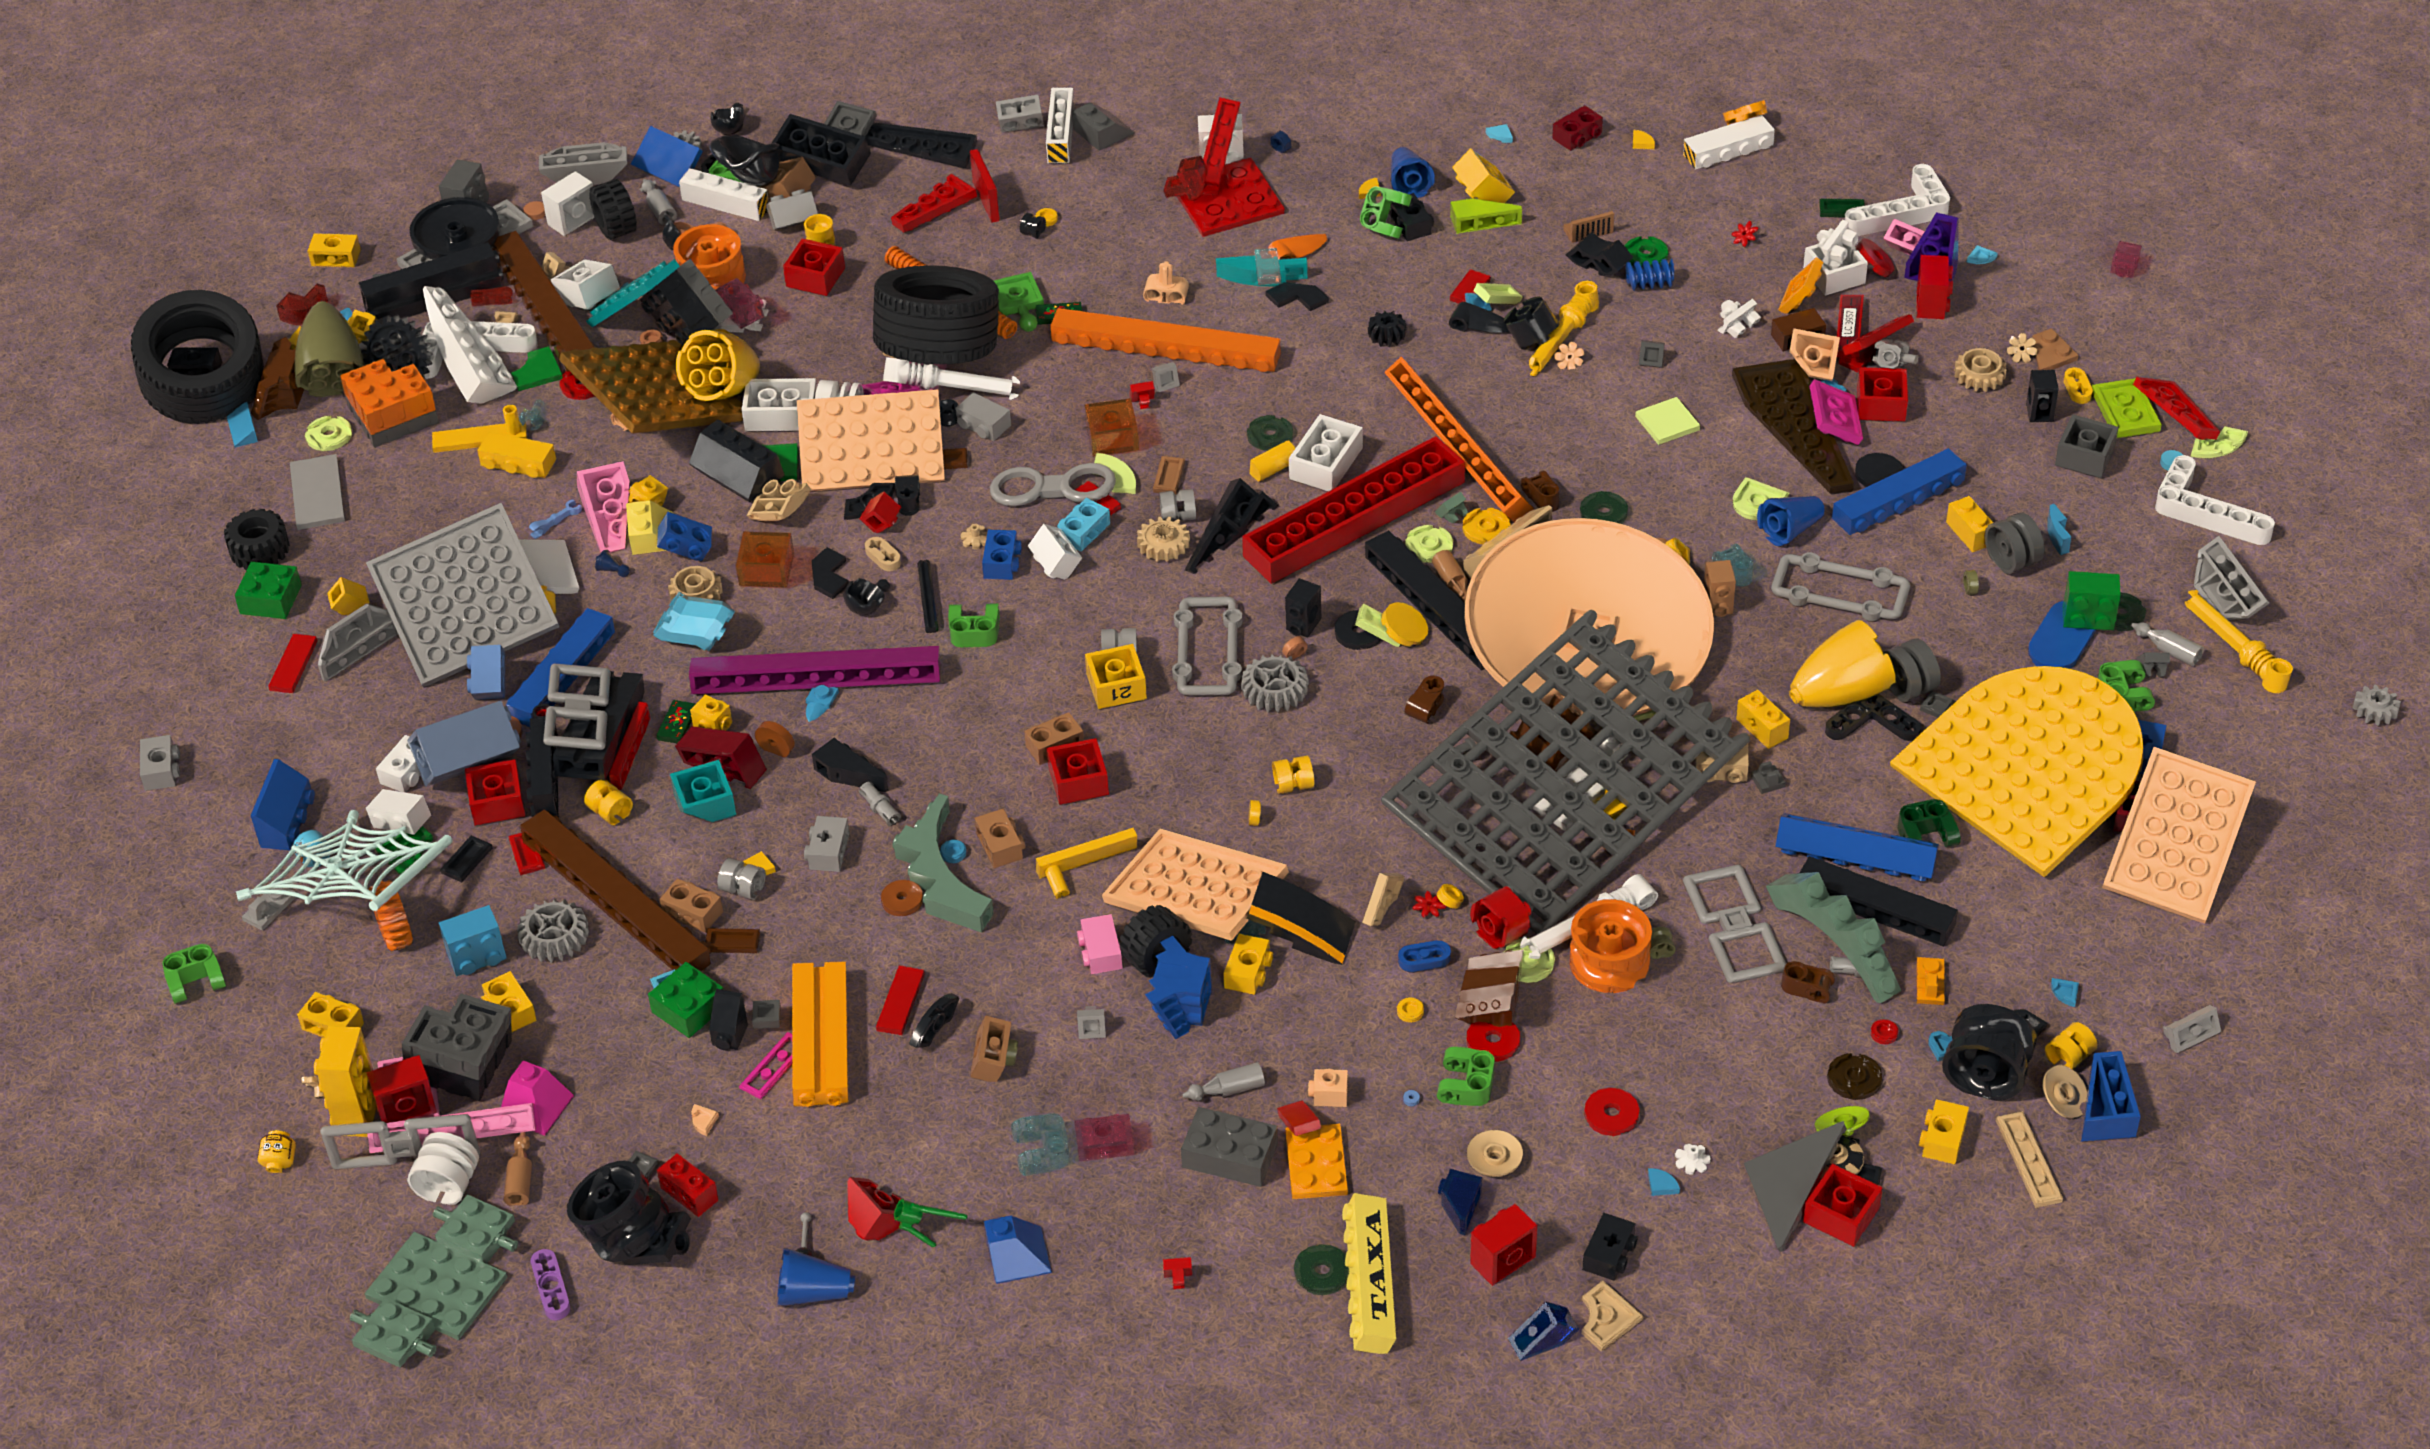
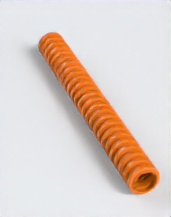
M892 246L885 254V262L895 269L926 266L923 262L909 255V253L898 246ZM998 311L997 334L1004 339L1011 338L1017 331V323Z

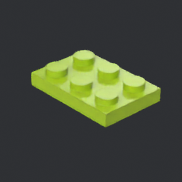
M2136 378L2092 385V395L2107 424L2119 427L2117 438L2160 432L2162 424L2148 397L2133 385Z

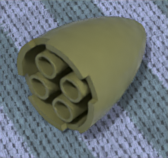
M321 301L310 309L298 335L295 350L296 385L298 388L302 387L308 390L309 395L315 397L341 395L344 389L340 375L365 366L364 358L355 333L344 316L332 304Z

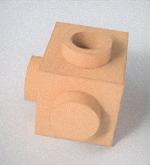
M1315 1069L1314 1080H1309L1308 1096L1314 1097V1106L1347 1107L1348 1071Z

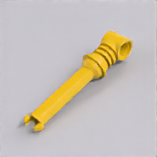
M1582 281L1575 286V295L1568 304L1560 308L1559 326L1549 334V340L1541 344L1529 359V365L1532 369L1531 376H1536L1544 368L1572 329L1581 328L1585 323V317L1588 313L1598 309V288L1595 282Z
M2198 590L2188 591L2192 598L2185 601L2186 607L2239 653L2240 664L2243 667L2251 668L2253 672L2260 676L2262 686L2271 693L2284 692L2293 671L2291 663L2272 655L2266 649V644L2263 641H2251L2200 596Z

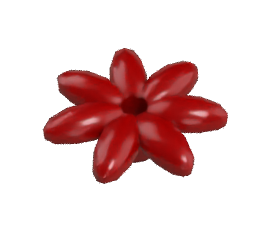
M1748 221L1745 227L1739 223V231L1731 233L1733 237H1736L1733 242L1734 244L1741 242L1742 246L1746 247L1749 240H1756L1753 233L1759 228L1756 226L1752 227V221Z
M1426 891L1425 898L1418 895L1414 898L1418 903L1412 907L1413 910H1422L1421 916L1423 918L1430 912L1435 917H1439L1438 909L1447 908L1446 905L1440 902L1437 895L1432 898L1430 891Z

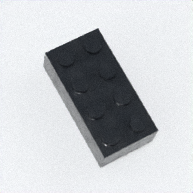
M789 114L772 143L780 144L783 148L780 162L803 157L814 175L849 186L852 185L871 154L865 136L793 114Z

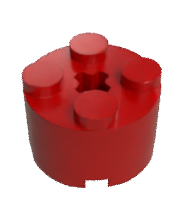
M1504 886L1485 896L1471 907L1470 916L1472 923L1477 922L1479 930L1476 932L1478 936L1493 949L1505 947L1525 936L1530 928V906L1525 901H1521L1508 886Z

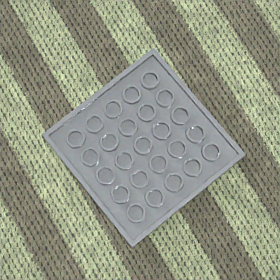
M502 503L366 562L422 687L467 669V655H471V646L501 645L503 650L507 651L560 627Z

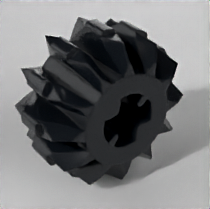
M1384 310L1383 313L1376 312L1375 316L1370 317L1368 334L1372 339V343L1378 342L1380 347L1387 343L1390 348L1392 342L1399 345L1400 340H1404L1407 325L1402 318V314L1395 315L1394 311L1387 313Z

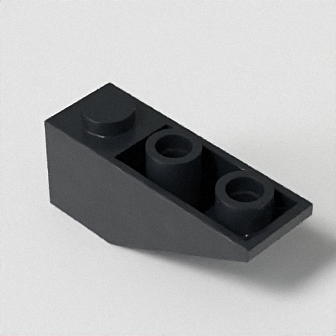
M833 738L812 753L814 770L829 781L855 787H861L866 782H872L878 791H888L887 775L885 772L870 764L864 756L856 754L846 743H841L836 738Z

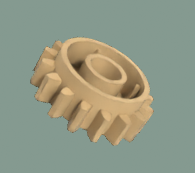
M1985 348L1971 349L1965 351L1963 356H1958V361L1955 362L1954 377L1959 378V384L1966 383L1965 388L1967 389L1972 386L1974 391L1982 388L1984 392H1987L1988 387L1995 390L1996 385H2002L2003 380L2006 378V363L2002 362L2003 358L1992 350Z
M1158 517L1156 522L1149 519V525L1142 524V530L1137 531V546L1140 548V553H1146L1148 559L1153 558L1157 562L1159 560L1168 562L1173 558L1178 559L1180 554H1185V548H1189L1190 533L1187 530L1186 524L1180 525L1179 519L1174 522L1171 521V517H1168L1166 520Z
M690 566L676 573L674 578L670 579L671 585H668L671 601L679 591L689 597L720 600V594L723 593L720 576H716L714 570L711 571L703 566Z

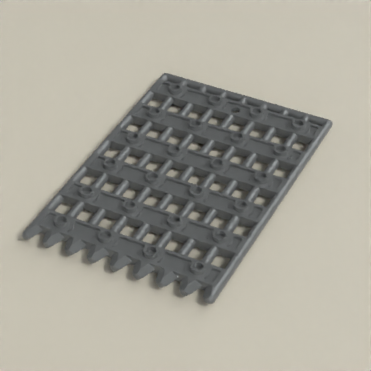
M1588 610L1381 798L1384 806L1487 893L1491 894L1499 889L1491 882L1494 878L1503 887L1508 886L1521 901L1528 903L1531 912L1533 911L1544 920L1540 924L1531 915L1529 916L1530 929L1536 934L1555 926L1747 745L1751 739L1747 733L1730 738L1728 733L1732 727V721L1729 717H1723L1710 722L1708 718L1712 712L1711 702H1702L1693 707L1689 705L1693 696L1691 686H1683L1674 691L1669 689L1674 679L1672 671H1663L1653 676L1650 673L1655 663L1652 655H1645L1636 660L1632 659L1631 656L1635 650V642L1633 640H1625L1616 645L1612 643L1616 634L1615 625L1608 624L1595 629L1593 625L1597 619V613L1594 610ZM1569 642L1579 652L1566 663L1556 653ZM1588 657L1598 667L1585 678L1575 668ZM1536 673L1546 682L1534 693H1531L1522 684L1531 675ZM1607 673L1617 683L1604 694L1594 684ZM1555 688L1564 698L1551 709L1541 699ZM1624 689H1627L1637 698L1623 709L1613 700ZM1502 703L1512 713L1501 723L1497 724L1488 714ZM1574 704L1584 713L1575 722L1569 724L1560 715ZM1646 704L1656 714L1642 725L1632 715ZM1521 719L1531 728L1517 740L1507 730ZM1593 719L1603 729L1594 738L1589 740L1579 731ZM1665 720L1675 730L1662 741L1651 731ZM1467 734L1477 744L1468 753L1462 755L1453 746ZM1540 735L1550 744L1536 756L1526 746ZM1612 735L1622 745L1611 756H1608L1599 746ZM1684 735L1695 745L1685 755L1681 756L1671 747ZM1487 750L1496 760L1486 770L1482 771L1472 762ZM1559 750L1570 760L1555 772L1545 762ZM1632 751L1642 761L1628 772L1618 762ZM1704 751L1715 761L1701 773L1690 763ZM1433 766L1443 775L1428 787L1419 777ZM1506 766L1516 776L1502 788L1491 778ZM1578 766L1589 776L1575 788L1564 778ZM1651 767L1661 777L1647 788L1637 778ZM1450 782H1453L1462 791L1452 801L1447 803L1438 793ZM1525 782L1535 792L1521 804L1511 793ZM1598 782L1608 792L1594 804L1584 794ZM1671 783L1681 793L1667 804L1657 794ZM1398 797L1408 807L1404 809L1394 799ZM1471 797L1481 808L1467 820L1457 809ZM1544 798L1554 808L1543 819H1539L1530 810ZM1617 798L1628 808L1614 820L1603 810ZM1416 813L1427 822L1425 825L1414 817ZM1488 814H1491L1500 824L1491 833L1485 835L1476 826ZM1564 814L1574 824L1560 836L1549 826ZM1638 815L1647 825L1633 836L1623 826L1632 817ZM1435 829L1446 838L1444 842L1433 833ZM1510 830L1520 840L1506 852L1495 842ZM1583 830L1594 840L1579 852L1569 842ZM1456 846L1466 856L1462 858L1452 848ZM1483 846L1485 851L1478 852L1476 847ZM1529 846L1540 856L1525 868L1515 858ZM1604 847L1613 857L1599 869L1589 858L1599 848ZM1475 862L1485 872L1481 874L1471 864ZM1546 863H1550L1559 873L1545 885L1534 875ZM1566 879H1569L1579 889L1564 901L1554 891Z

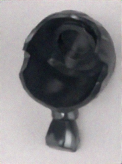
M735 103L732 108L717 109L714 114L712 111L710 115L712 127L725 135L738 132L743 126L745 118L744 107L740 103Z
M857 578L855 582L852 580L846 586L843 593L844 602L853 613L859 615L871 614L882 604L885 597L884 592L890 589V584L886 579H881L876 584H873L865 579Z

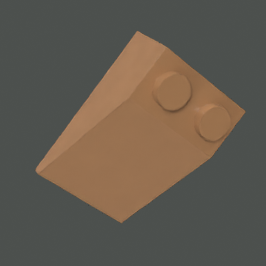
M800 157L779 162L776 179L770 184L757 187L767 189L768 200L771 202L770 198L778 195H783L784 198L792 196L791 192L804 189L807 192L816 177L804 158Z

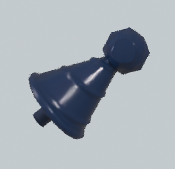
M603 550L596 557V571H617L621 577L629 575V566L618 564L609 550Z

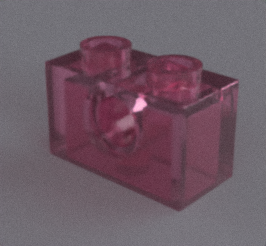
M1115 1114L1107 1117L1074 1120L1079 1162L1134 1155L1129 1114Z

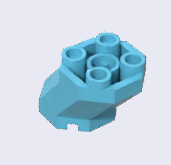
M679 591L668 605L670 606L668 610L664 611L653 631V636L661 641L696 645L703 650L710 651L716 640L719 641L724 634L726 628L723 626L725 622L728 623L735 610L723 601L689 597Z

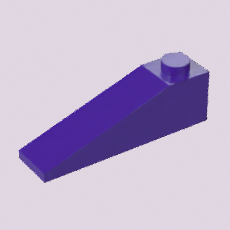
M1935 213L1906 262L1904 278L1918 281L1920 256L1936 255L1949 256V266H1953V280L1958 264V217Z

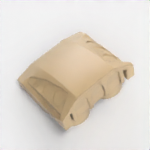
M794 479L787 480L782 485L777 480H770L764 485L762 489L763 494L757 496L747 516L749 519L758 521H779L785 519L799 508L812 489L807 483L798 484Z

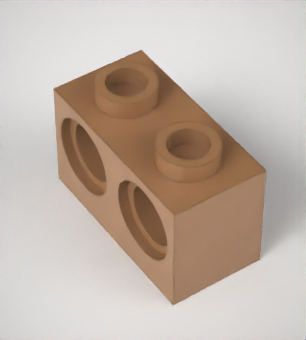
M1730 560L1706 562L1704 588L1711 603L1713 616L1724 617L1727 614H1733L1736 580Z
M1069 712L1024 731L1026 747L1039 765L1048 762L1047 748L1084 741L1083 730Z
M678 878L659 899L661 909L666 913H671L677 921L705 933L723 913L721 897L715 892L706 891L691 882H685Z

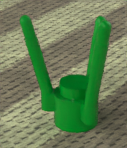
M904 1199L897 1203L894 1211V1220L901 1222L900 1229L910 1232L931 1247H936V1243L912 1227L913 1224L920 1222L923 1212L966 1220L968 1218L966 1214L923 1206Z

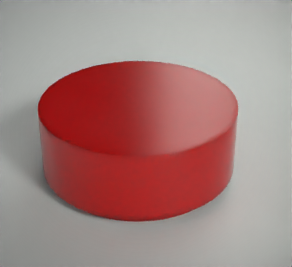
M1881 1019L1872 1024L1871 1037L1875 1042L1887 1045L1896 1041L1899 1030L1894 1022Z

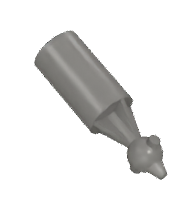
M643 179L640 191L647 193L646 202L661 225L667 224L668 221L664 216L665 213L675 221L677 213L664 192L660 189H655L656 181Z
M2145 622L2131 624L2138 636H2148L2157 645L2158 650L2170 653V656L2194 667L2203 655L2204 646L2168 629H2151L2150 625Z
M1256 1062L1217 1073L1216 1077L1204 1086L1192 1084L1182 1096L1183 1098L1200 1101L1204 1094H1221L1223 1098L1264 1086L1265 1081L1261 1066Z

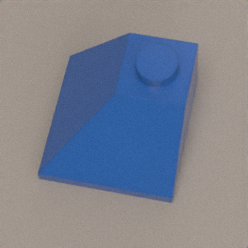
M1012 1215L984 1221L986 1241L996 1284L1052 1273L1041 1226Z

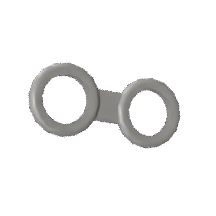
M1099 463L1081 464L1071 468L1064 475L1043 476L1038 470L1030 467H1015L1001 472L993 479L990 485V494L997 503L1013 507L1029 504L1038 497L1059 498L1065 496L1069 500L1080 503L1085 498L1097 501L1106 497L1113 490L1116 478L1114 472L1109 467ZM1085 474H1098L1106 479L1104 484L1094 491L1078 492L1070 487L1073 480ZM1012 478H1029L1035 482L1034 487L1023 495L1009 496L1000 491L1001 485Z

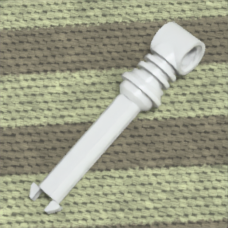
M886 358L883 381L906 384L908 381L909 385H912L914 382L915 386H918V383H920V386L924 387L925 390L940 385L1008 395L1010 400L1018 396V394L1011 393L1012 383L1020 384V381L1012 376V380L955 372L939 369L937 365L923 363V366H921V363L915 365V362H911L909 364L907 360Z
M1636 874L1630 877L1621 888L1609 894H1600L1597 901L1603 899L1622 900L1635 905L1643 911L1655 903L1658 893L1641 874ZM1575 915L1529 939L1523 937L1520 948L1528 945L1532 951L1529 953V958L1539 959L1541 953L1572 938L1571 925Z

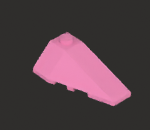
M624 462L577 471V488L600 552L609 550L611 553L625 549L627 528L626 503H628L629 478Z

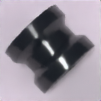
M1028 212L1022 217L1020 222V232L1022 234H1031L1032 237L1038 239L1040 234L1045 231L1046 219L1044 217H1034L1033 214Z
M952 399L939 401L941 425L945 427L956 425V407L958 403Z

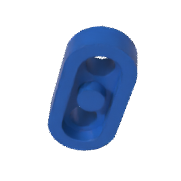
M1439 940L1406 945L1398 953V964L1401 969L1407 972L1444 967L1451 960L1450 946L1446 942Z

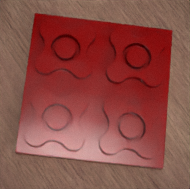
M1251 157L1225 164L1220 186L1198 182L1200 172L1170 180L1172 190L1202 237L1285 214V208Z

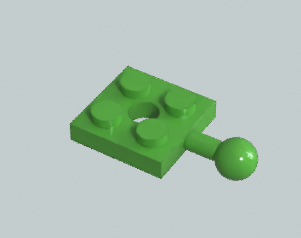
M1028 272L993 280L999 288L998 311L1004 315L1019 313L1021 316L1019 320L1020 327L1027 332L1033 331L1037 327V318L1030 314L1028 310L1036 309V305L1044 304V299L1032 273Z

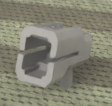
M1883 338L1875 343V348L1877 349L1876 355L1873 356V361L1880 367L1893 369L1906 363L1916 365L1918 362V355L1909 354L1910 344L1906 341L1895 340L1893 343V339Z

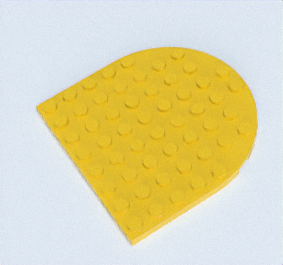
M2038 666L2001 673L1970 689L1891 760L1890 765L1928 795L1945 802L1949 810L2045 877L2125 802L2134 788L2139 772H2141L2144 747L2141 728L2135 713L2127 701L2111 686L2098 678L2073 669Z

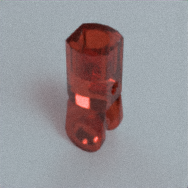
M506 286L494 289L471 290L472 306L511 304L513 291L510 287Z

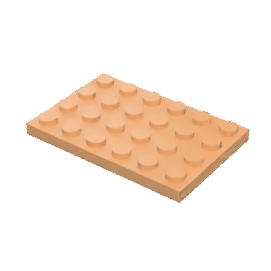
M938 390L797 400L802 484L807 483L812 489L810 492L870 487L872 483H895V476L919 474V483L945 481Z
M2154 747L2102 888L2205 924L2256 782Z
M1159 829L1107 888L1102 897L1104 903L1137 913L1142 909L1146 910L1147 907L1152 905L1154 907L1162 905L1169 908L1189 928L1232 941L1249 921L1246 918L1262 872L1284 879L1289 871L1287 865Z

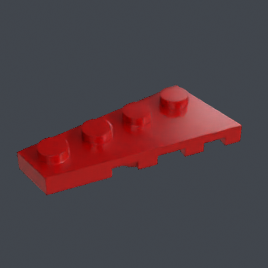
M951 173L946 177L947 181L945 183H938L933 186L934 191L930 194L924 193L918 197L919 202L916 204L910 203L891 217L892 225L904 233L911 231L915 227L929 222L933 218L947 213L951 209L977 197L976 189Z
M2136 377L2133 385L2188 429L2194 437L2200 440H2217L2220 434L2219 429L2174 381Z

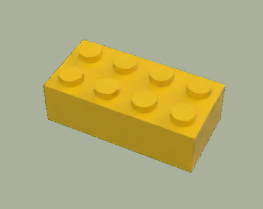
M328 1026L326 1036L322 1037L320 1041L321 1053L319 1059H315L314 1074L318 1075L319 1090L324 1094L325 1109H328L330 1113V1125L373 1122L376 1106L366 1072L372 1071L373 1067L361 1027ZM356 1134L345 1136L368 1137V1134Z

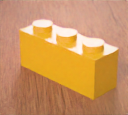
M488 432L477 450L481 466L487 469L505 470L511 474L515 472L526 474L532 478H546L557 460L553 444Z

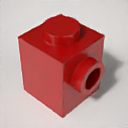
M884 491L869 501L859 519L873 532L880 533L895 524L898 520L896 515L901 506Z

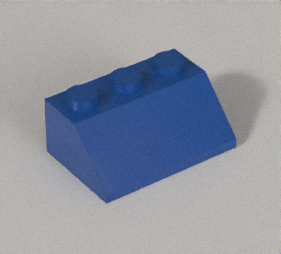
M279 759L273 760L250 816L260 848L290 850L293 842L300 834L299 827L301 823L306 822L307 807L309 804H313L315 792L311 789L307 777Z

